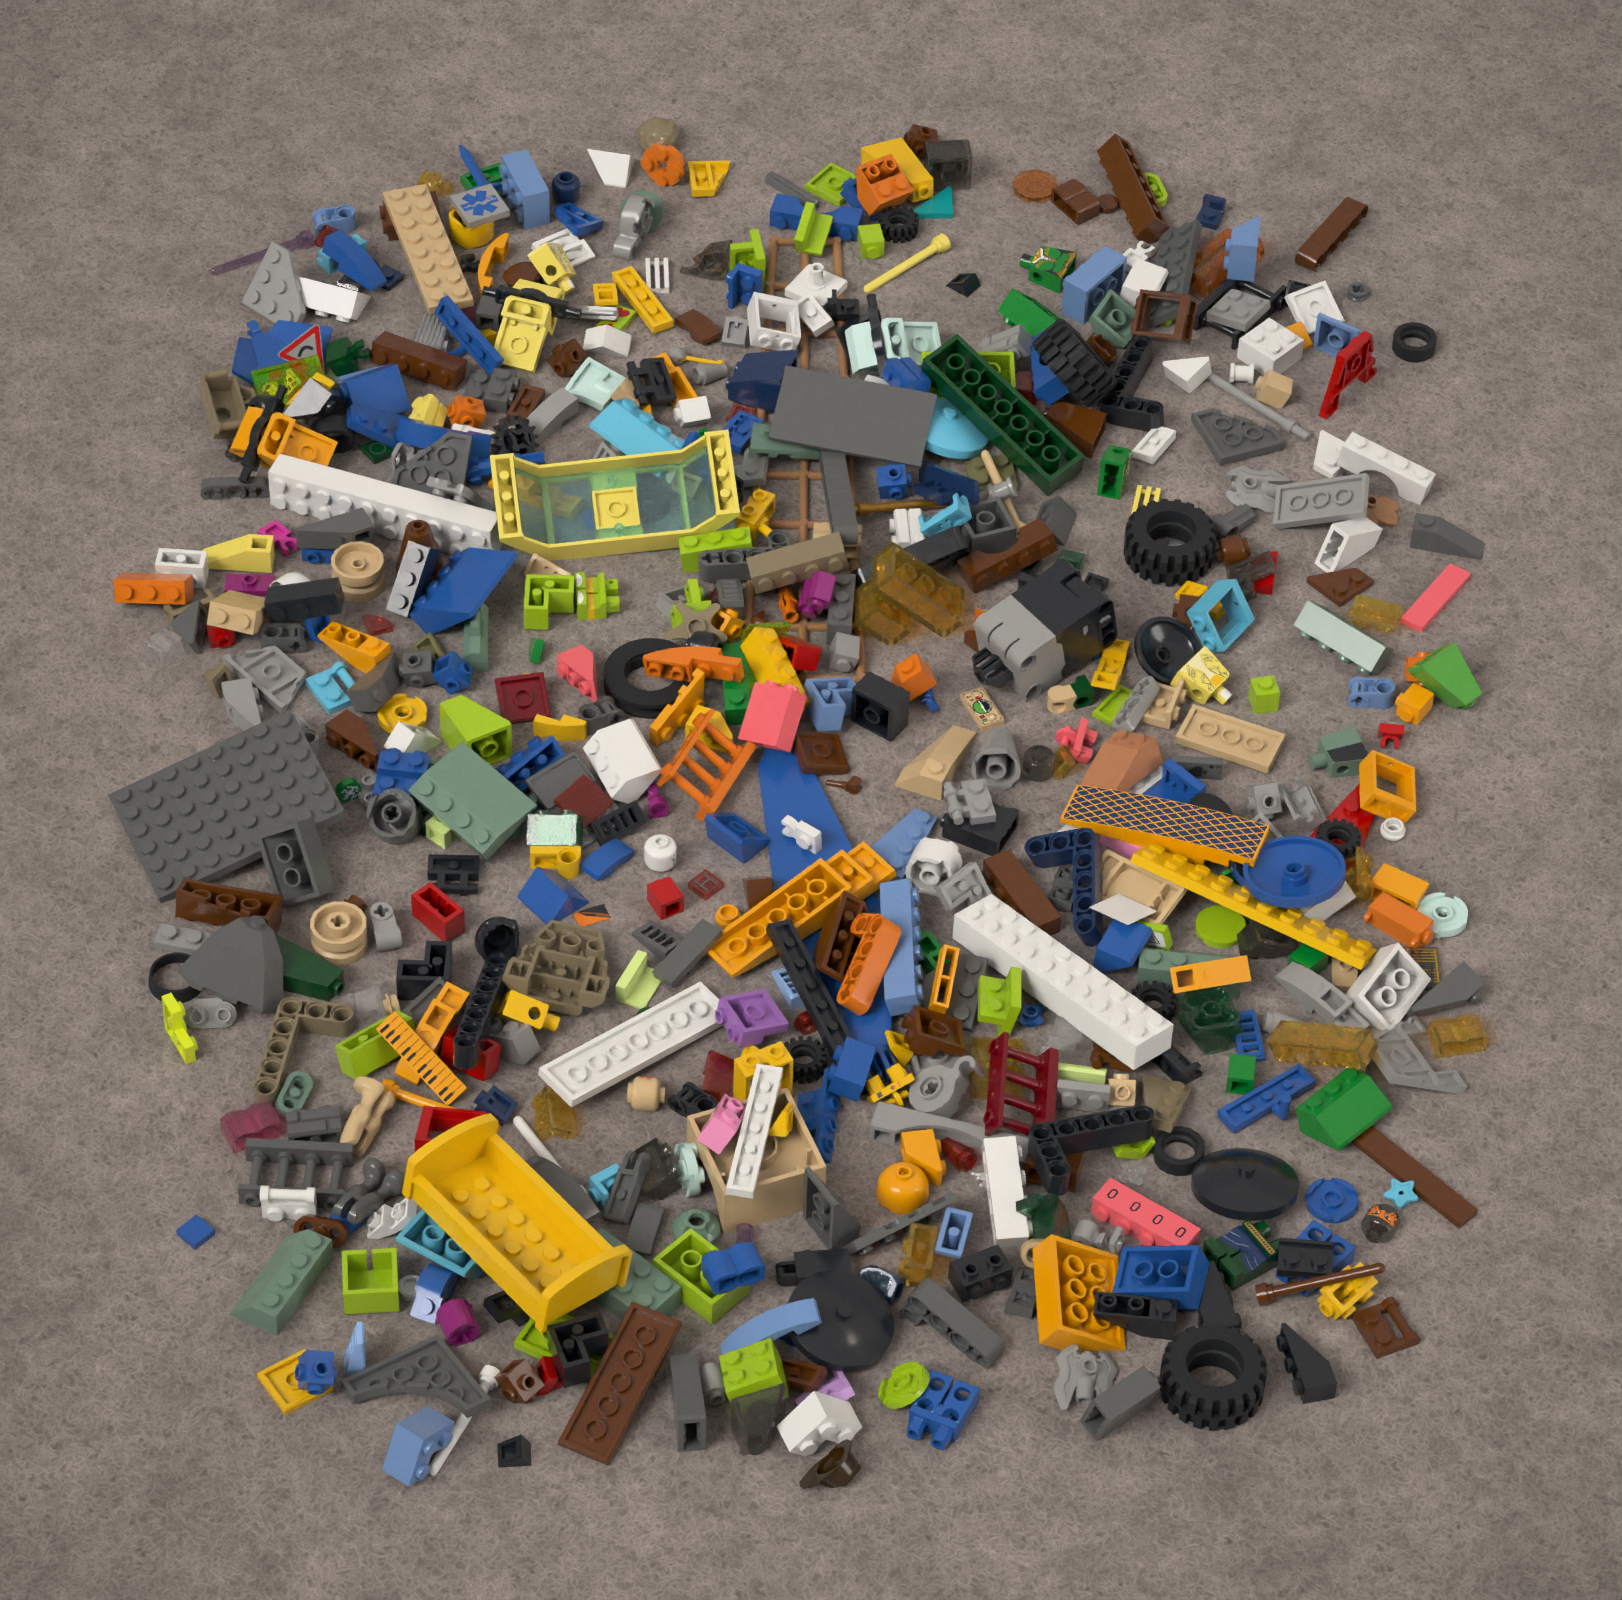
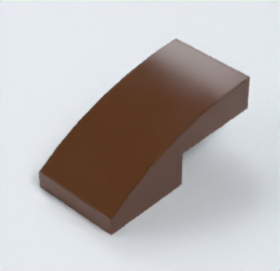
M694 309L675 318L676 324L680 328L689 331L690 337L702 345L722 336L721 331L712 321Z

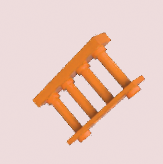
M712 708L705 714L700 712L692 721L694 727L672 761L667 762L659 773L662 776L657 782V785L661 787L671 779L696 800L700 808L695 817L701 821L705 820L706 814L715 813L757 747L750 740L742 746L739 744L735 745L709 722L715 713V710ZM703 730L730 753L729 756L732 757L730 761H724L698 739ZM692 747L720 769L719 773L721 775L719 778H714L687 755ZM681 764L685 765L709 786V794L704 795L677 772Z

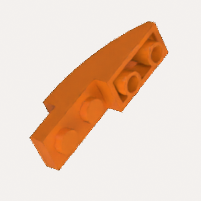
M690 646L669 648L645 654L642 658L646 676L692 682L694 679L692 673L698 668L705 672V678L740 683L744 678L741 658L723 656L722 649L716 647Z

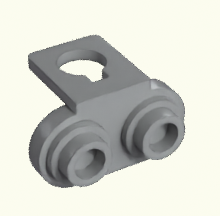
M217 995L198 996L196 1003H192L186 1008L184 1020L189 1027L194 1029L223 1028L234 1023L237 1011L232 1003L223 1001Z

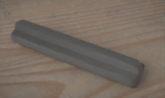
M770 172L765 176V182L784 195L798 197L802 206H805L806 202L815 203V210L819 207L818 199L776 173Z

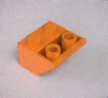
M892 154L856 168L858 200L869 217L883 212L885 208L888 210L889 206L895 207L896 205L903 204L914 191Z

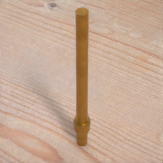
M925 499L875 504L858 502L854 505L855 514L858 517L868 516L870 513L893 512L895 509L909 510L913 508L931 509L945 507L938 505L935 501Z

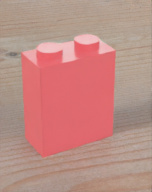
M766 680L765 684L755 682L738 739L744 742L750 740L759 747L790 753L807 696L798 692V687L790 684L780 687L779 683Z

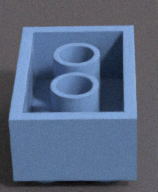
M528 150L502 155V165H499V172L502 177V182H500L502 189L500 191L502 195L507 196L509 209H514L516 222L521 223L524 229L550 224L549 189Z
M1104 246L1098 252H1095L1088 261L1082 263L1075 272L1068 275L1063 281L1062 313L1083 325L1089 321V317L1110 289L1117 295L1121 293L1125 282L1127 257Z

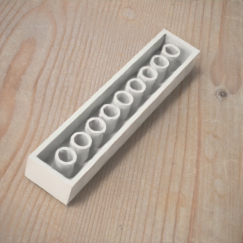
M283 454L278 455L268 471L270 504L278 509H288L300 515H310L324 520L363 507L374 525V533L383 535L388 539L403 540L407 524L413 520H423L430 525L437 547L442 552L452 554L456 550L463 551L470 547L500 550L502 547V542L499 540L497 514L491 510Z
M993 894L954 914L952 937L954 940L976 956L988 958V964L1005 977H1007L1011 966L1021 968V988L1131 1069L1135 1070L1171 1048L1173 1024Z

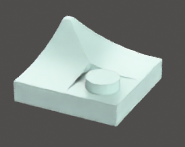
M588 357L573 375L565 389L576 396L578 402L603 411L613 400L610 397L626 378Z

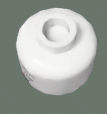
M662 834L653 835L648 838L644 845V861L646 866L658 872L673 868L677 859L675 841L671 837Z

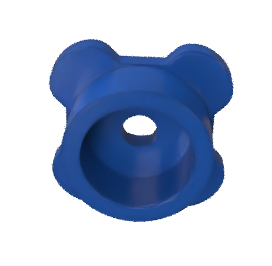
M1038 1004L1021 1005L1018 1023L1026 1027L1042 1025L1044 1019L1041 1017L1043 1012L1042 1006Z

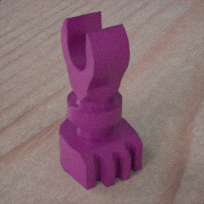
M655 779L646 789L648 796L647 810L650 819L668 816L666 799L658 791Z

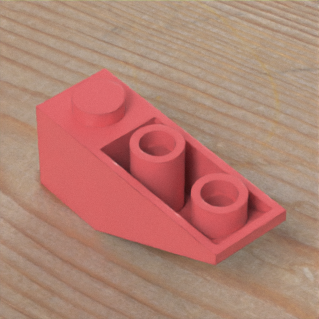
M579 645L557 654L558 664L556 665V670L559 677L569 682L583 696L596 702L597 671L593 653L583 645Z

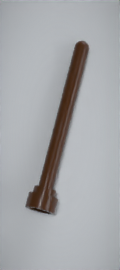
M1375 1263L1278 1286L1268 1285L1267 1282L1255 1285L1257 1300L1260 1306L1272 1304V1301L1276 1300V1297L1381 1274L1385 1271V1265L1383 1263Z

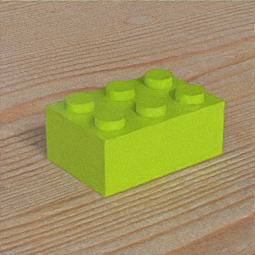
M690 1228L653 1258V1265L682 1286V1302L712 1325L750 1293V1285L739 1286L723 1294H713L701 1271V1260L708 1252L719 1249Z

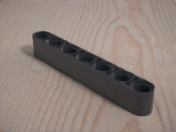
M492 953L485 960L453 1040V1065L458 1069H472L476 1067L507 989V986L502 981L503 974L510 960L506 954Z

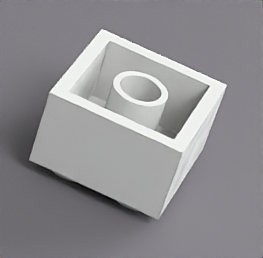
M1268 318L1239 339L1237 358L1247 365H1250V363L1254 364V369L1263 375L1268 369L1281 374L1302 359L1304 339L1273 319Z

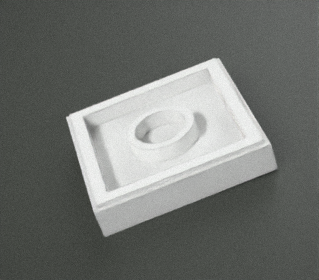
M1325 280L1287 294L1284 297L1296 323L1302 322L1308 335L1315 333L1317 315L1319 313L1341 322L1345 321Z

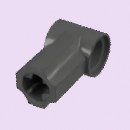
M1245 503L1224 516L1221 514L1215 515L1211 520L1216 528V537L1221 539L1238 534L1240 530L1254 522L1255 514L1252 511V507Z

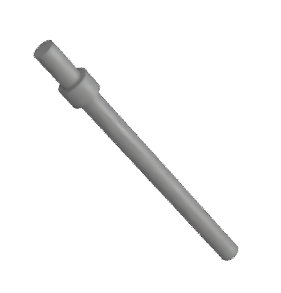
M1213 372L1206 378L1211 383L1282 426L1285 432L1293 433L1304 441L1310 439L1311 433L1298 426V422L1291 418L1283 417Z

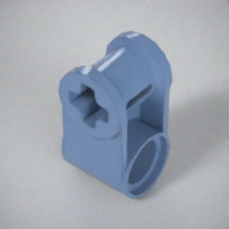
M351 205L320 208L312 214V220L316 224L315 233L318 237H326L338 230L345 234L351 233L357 228L355 209Z
M1354 677L1348 683L1350 690L1348 705L1350 707L1388 709L1394 704L1395 683L1390 679Z

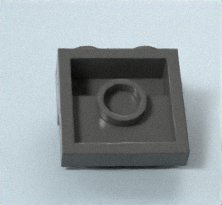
M494 368L492 374L472 371L463 396L482 400L485 411L506 414L509 406H511L515 399L514 391H519L520 378L517 377V371Z

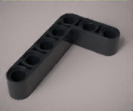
M1140 335L1131 340L1113 372L1117 379L1116 386L1099 400L1100 412L1107 413L1106 423L1148 432L1151 429L1165 426L1162 403L1133 397L1153 360L1152 341L1147 336Z
M954 526L852 571L851 574H856L855 585L859 594L863 596L948 559L951 565L955 566L958 560L971 553L960 527Z
M1137 1105L1043 1122L1031 1126L1028 1138V1154L1046 1192L1053 1196H1061L1068 1192L1070 1165L1065 1155L1150 1139L1153 1134L1154 1110L1146 1105Z

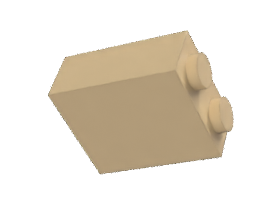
M228 590L210 601L207 625L254 635L261 630L264 624L270 623L264 605L265 598Z

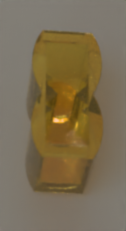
M1463 1014L1454 1019L1437 1018L1429 1022L1427 1037L1436 1058H1446L1486 1050L1488 1036L1479 1015Z

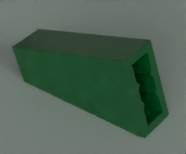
M275 934L283 958L284 991L327 1002L335 995L339 996L343 992L345 983L342 969Z

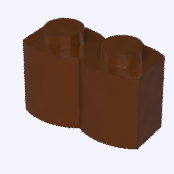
M1071 179L1052 188L1051 202L1075 224L1080 225L1099 216L1100 201L1098 197L1088 192L1084 184L1078 180Z

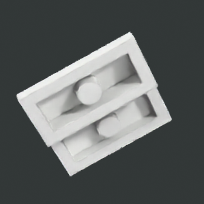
M568 228L532 243L531 247L532 250H535L544 242L559 243L573 267L595 258V254L585 240H579Z

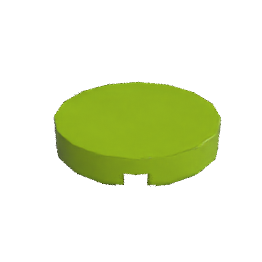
M1213 905L1204 908L1195 920V933L1198 938L1200 937L1206 945L1215 948L1232 947L1243 940L1246 932V923L1243 916L1223 905Z
M915 1361L899 1365L890 1372L892 1376L888 1380L886 1378L882 1380L878 1389V1398L889 1409H899L911 1404L927 1388L930 1381L929 1372L923 1365Z

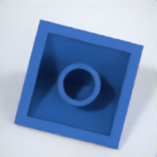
M736 813L706 814L705 816L708 838L743 864L757 855L771 840Z
M536 867L517 896L545 924L551 920L560 921L589 903L558 872Z
M1114 919L1096 947L1093 967L1104 973L1133 966L1153 930L1139 922L1126 925Z

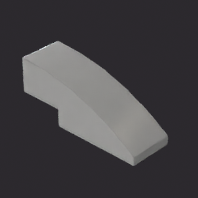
M563 387L550 395L527 417L530 420L528 426L536 427L533 434L539 435L535 439V442L538 444L560 430L564 421L578 413V398Z

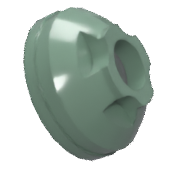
M701 1208L683 1211L675 1218L672 1226L674 1240H677L690 1228L712 1245H715L721 1236V1226L718 1218L712 1212ZM693 1217H700L705 1222L700 1226H694L689 1223V1220Z

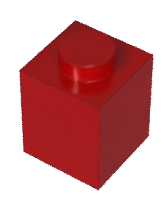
M670 876L647 884V901L660 920L684 912V896Z

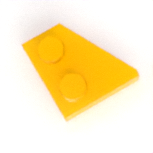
M730 160L687 161V172L692 197L715 196L729 171Z

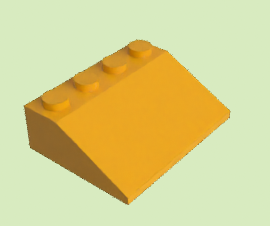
M1053 1234L1049 1235L1032 1249L1039 1344L1059 1350L1076 1344L1079 1348L1078 1351H1125L1124 1329L1093 1316L1096 1291L1113 1292L1119 1266L1118 1255Z

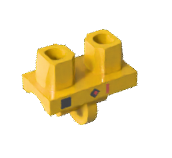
M897 1063L886 1069L892 1081L889 1085L884 1087L878 1075L866 1080L865 1086L869 1093V1096L866 1098L870 1104L889 1095L890 1098L885 1100L884 1103H892L904 1107L902 1100L909 1097V1093L906 1089L900 1093L896 1090L914 1081L915 1078L912 1073L907 1074L901 1064Z

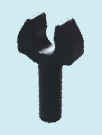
M475 254L461 256L460 268L462 273L466 271L478 272L480 260L471 263L475 260Z

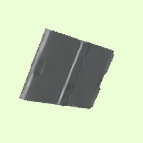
M572 751L525 780L530 790L573 846H581V850L597 841L589 824L619 809L606 791L603 792L599 785H597L595 777L575 751ZM619 814V817H620L622 823L624 824L625 821H624L623 817L621 816V814ZM610 819V822L615 830L616 826L613 823L612 819ZM600 824L605 835L608 834L604 824Z

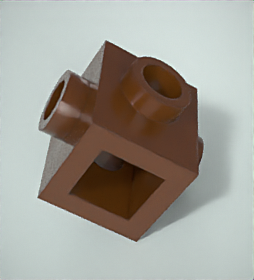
M913 124L903 137L906 144L916 157L932 159L939 147L937 130L926 126Z
M574 338L564 344L560 343L551 350L553 354L547 362L559 377L563 378L567 375L572 377L589 356Z
M1180 594L1179 603H1174L1172 617L1177 618L1178 621L1189 629L1195 630L1185 612L1201 596Z
M526 1358L513 1360L494 1377L502 1388L503 1396L514 1404H528L538 1397V1391L544 1386L540 1379L539 1371L533 1365H530Z

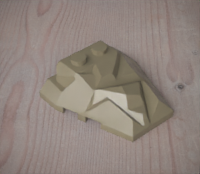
M551 920L534 936V942L530 946L524 945L521 954L517 958L513 956L508 961L502 981L510 990L549 1005V1011L565 1015L578 1016L582 1013L584 1007L594 1008L604 1003L610 987V977L607 976L608 965L604 958L605 947L602 930Z

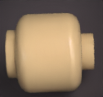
M637 1076L633 1082L628 1083L627 1103H631L634 1110L654 1112L659 1108V1103H665L666 1087H661L660 1080L656 1077Z

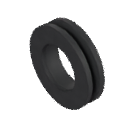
M658 638L637 639L619 646L609 655L604 665V691L606 696H611L615 700L617 708L622 709L625 714L637 718L656 719L667 704L673 705L675 703L680 688L683 685L688 687L691 682L674 680L663 689L647 691L630 685L626 678L633 670L644 667L642 658L645 654L681 646Z

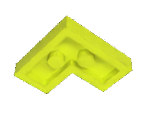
M172 993L163 995L162 1005L165 1029L185 1063L196 1061L195 1051L198 1050L195 1038L187 1034V1027L183 1020V1016L186 1015L184 1006L181 1001L175 1000Z

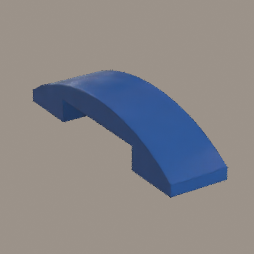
M400 417L397 440L425 449L447 432L461 433L473 436L470 456L478 455V458L482 459L489 457L492 435L474 431L463 432L424 424V421Z

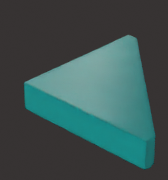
M951 186L946 187L914 209V213L918 214L919 219H953Z

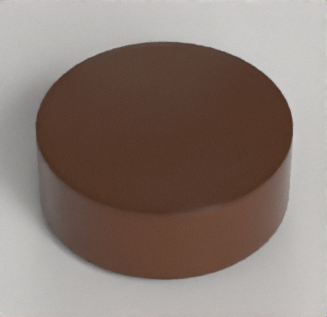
M1104 194L1098 197L1100 201L1099 212L1112 214L1118 210L1119 201L1114 195Z

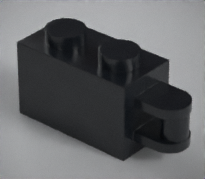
M848 1248L794 1252V1261H782L775 1265L777 1284L783 1287L797 1286L808 1276L822 1271H844L851 1273Z

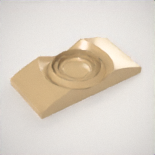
M1106 849L1102 855L1103 901L1114 895L1121 894L1157 911L1138 921L1163 924L1187 892V889L1130 863L1131 860Z

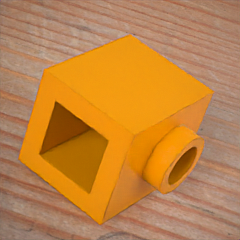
M1413 683L1405 693L1401 692L1395 702V706H1397L1396 715L1404 722L1418 725L1432 709L1434 693Z

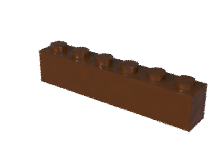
M1115 133L1097 150L1101 159L1099 162L1107 172L1106 177L1114 187L1112 190L1120 200L1119 205L1127 215L1126 220L1133 228L1132 233L1134 237L1139 241L1143 240L1148 244H1152L1170 227L1130 142Z

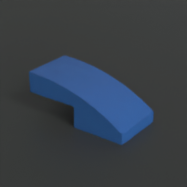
M616 838L591 853L580 864L579 868L599 881L613 874L617 865L633 858L635 851Z

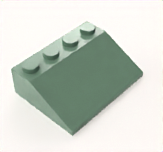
M464 742L460 743L429 768L408 790L412 799L449 828L455 836L476 854L480 855L486 862L537 807V804Z

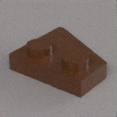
M1357 567L1307 577V583L1339 607L1373 586L1374 582L1372 578Z

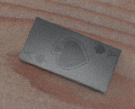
M1173 755V761L1183 766L1195 778L1221 780L1223 758Z

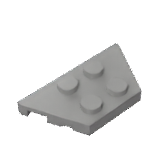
M431 476L427 480L426 485L433 489L432 494L491 511L493 509V504L463 484L458 483V485H455L450 481Z
M276 646L264 647L260 650H247L244 656L231 658L230 654L222 656L223 664L227 665L240 679L251 678L252 686L258 688L259 695L280 714L287 710L306 679V672Z

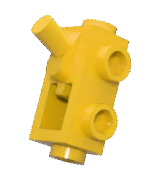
M759 488L755 490L753 495L748 498L746 505L742 507L740 516L735 518V524L737 525L735 528L749 526L752 541L757 538L760 532L768 538V534L773 531L768 525L770 518L775 512L776 494Z
M1359 1262L1353 1268L1362 1267L1364 1265L1361 1262ZM1347 1265L1342 1271L1353 1268H1351L1350 1265ZM1372 1275L1323 1286L1319 1290L1322 1295L1317 1299L1320 1303L1319 1309L1326 1317H1332L1334 1320L1340 1316L1346 1319L1357 1309L1353 1305L1359 1300L1363 1304L1374 1294L1371 1289L1378 1281Z

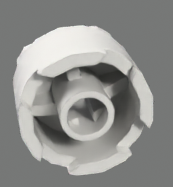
M924 837L915 847L906 866V878H910V881L920 888L918 892L939 897L935 888L962 868L963 862L958 852V846L951 841L946 842L940 839Z

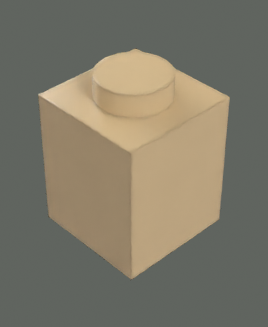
M1268 369L1263 377L1260 376L1255 384V389H1257L1256 400L1275 408H1282L1291 396L1293 379Z

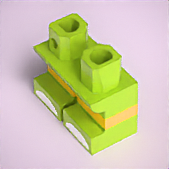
M585 572L575 573L578 620L606 619L607 613L620 612L619 596H608L618 595V579H605L604 572L599 573L597 577L585 578Z

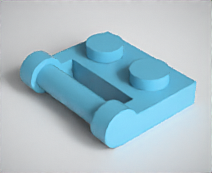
M342 661L336 662L330 669L305 679V684L328 714L352 705L348 695L344 693L334 680L335 677L339 676L348 689L356 683L347 672L348 668Z

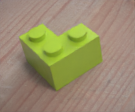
M526 574L524 629L548 630L549 613H574V575Z

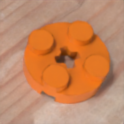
M657 142L644 152L640 164L656 185L662 187L674 185L685 174L683 169L685 165L684 158L675 147L661 145V142ZM665 162L667 166L664 167L661 163Z

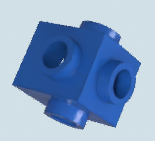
M890 464L888 466L876 467L880 499H900L908 496V487H912L911 473H906L905 464Z
M452 651L435 660L432 678L437 681L441 688H444L450 695H453L470 686L473 669L467 661H464L455 651Z
M306 1350L298 1357V1364L295 1367V1380H298V1390H307L308 1394L320 1395L334 1385L337 1379V1368L334 1367V1352Z

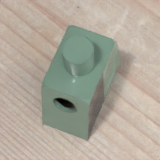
M1349 726L1322 737L1319 740L1317 754L1309 755L1308 762L1312 770L1325 767L1330 778L1359 775V764L1369 752L1354 726Z

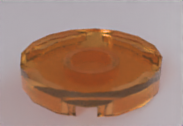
M1037 169L1026 170L1015 176L1013 192L1019 199L1025 202L1037 201V203H1043L1051 199L1052 188L1057 186V182L1046 171Z

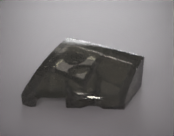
M732 240L710 243L703 252L693 258L695 264L690 267H682L680 273L708 280L725 279L729 272L730 244L733 243Z

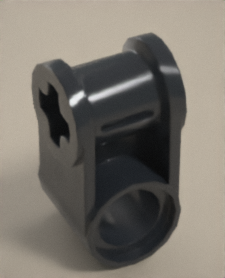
M686 1082L678 1094L668 1098V1105L673 1111L687 1118L689 1115L716 1108L717 1101L712 1095L707 1094L694 1083Z

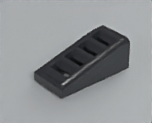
M634 800L590 823L589 827L601 847L609 841L619 838L647 823V819L638 802ZM619 814H621V816L623 817V819H624V821H625V823H626V825H627L626 828L624 827V825H623V823H622V821H621V819H620V817H619ZM610 819H612L613 823L615 824L618 830L617 833L615 832L610 822ZM600 824H604L610 835L609 837H606Z

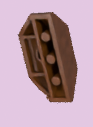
M845 890L841 893L823 923L812 958L818 970L839 982H843L861 941L859 937L851 932V924L859 914L867 913L868 910L866 902Z

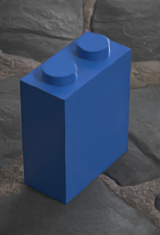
M390 363L339 380L341 385L339 393L342 400H345L347 409L353 405L395 414L411 409L398 364Z

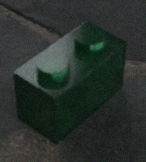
M536 810V814H528L527 845L582 847L583 817L575 815V811L560 810V815H551V810Z

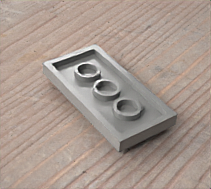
M1362 473L1277 485L1273 517L1275 529L1367 517L1370 480L1368 474Z

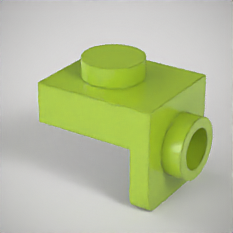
M1152 1136L1145 1141L1113 1146L1112 1148L1117 1158L1139 1160L1145 1158L1154 1146L1155 1140Z

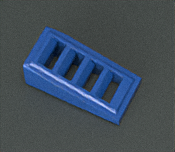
M1255 1010L1231 1012L1228 1025L1237 1054L1256 1056V1062L1266 1061ZM1257 1049V1051L1244 1053V1050Z

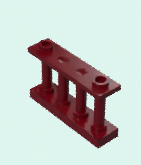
M1005 1031L991 1041L989 1046L990 1067L987 1108L983 1119L986 1136L992 1135L1001 1127L1029 1136L1031 1125L1004 1117V1104L1030 1112L1033 1116L1032 1126L1055 1120L1059 1050L1050 1047L1041 1055L1035 1056L1008 1046L1009 1033ZM1007 1057L1034 1066L1036 1078L1033 1079L1007 1070ZM1006 1081L1032 1089L1034 1092V1102L1005 1093Z

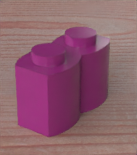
M821 570L814 572L811 578L804 581L797 611L807 618H815L821 615L822 610L830 606L837 577Z

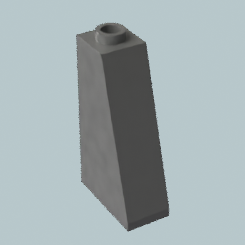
M697 1353L669 1355V1374L678 1452L706 1450V1412Z

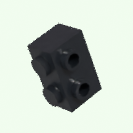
M997 1244L951 1261L949 1263L948 1279L961 1301L965 1302L970 1299H978L984 1294L995 1290H1003L1008 1285H1011L1013 1267Z

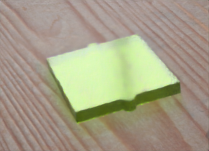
M791 623L748 624L746 629L742 630L740 641H744L754 627L771 628L777 634L785 635V633H788Z

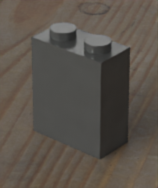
M1143 1365L1095 1397L1081 1417L1080 1422L1096 1441H1099L1148 1408L1161 1388L1158 1379Z

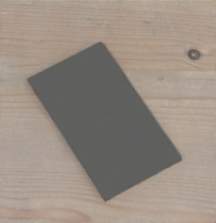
M786 365L768 439L921 468L937 394Z

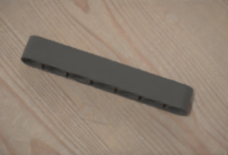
M820 450V472L831 533H840L843 545H857L858 525L845 454Z

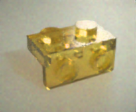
M1357 594L1353 608L1349 609L1347 618L1353 619L1352 624L1366 627L1367 623L1377 625L1376 630L1390 633L1391 629L1396 630L1398 628L1403 606Z
M1362 846L1356 847L1355 857L1344 859L1346 864L1345 880L1356 895V898L1343 907L1372 900L1371 889L1374 888V881L1371 876V868L1374 866L1373 859L1369 853L1365 852Z
M546 1085L539 1094L535 1095L532 1101L535 1117L534 1128L540 1141H544L549 1134L566 1139H575L578 1135L575 1106L571 1108L550 1086Z

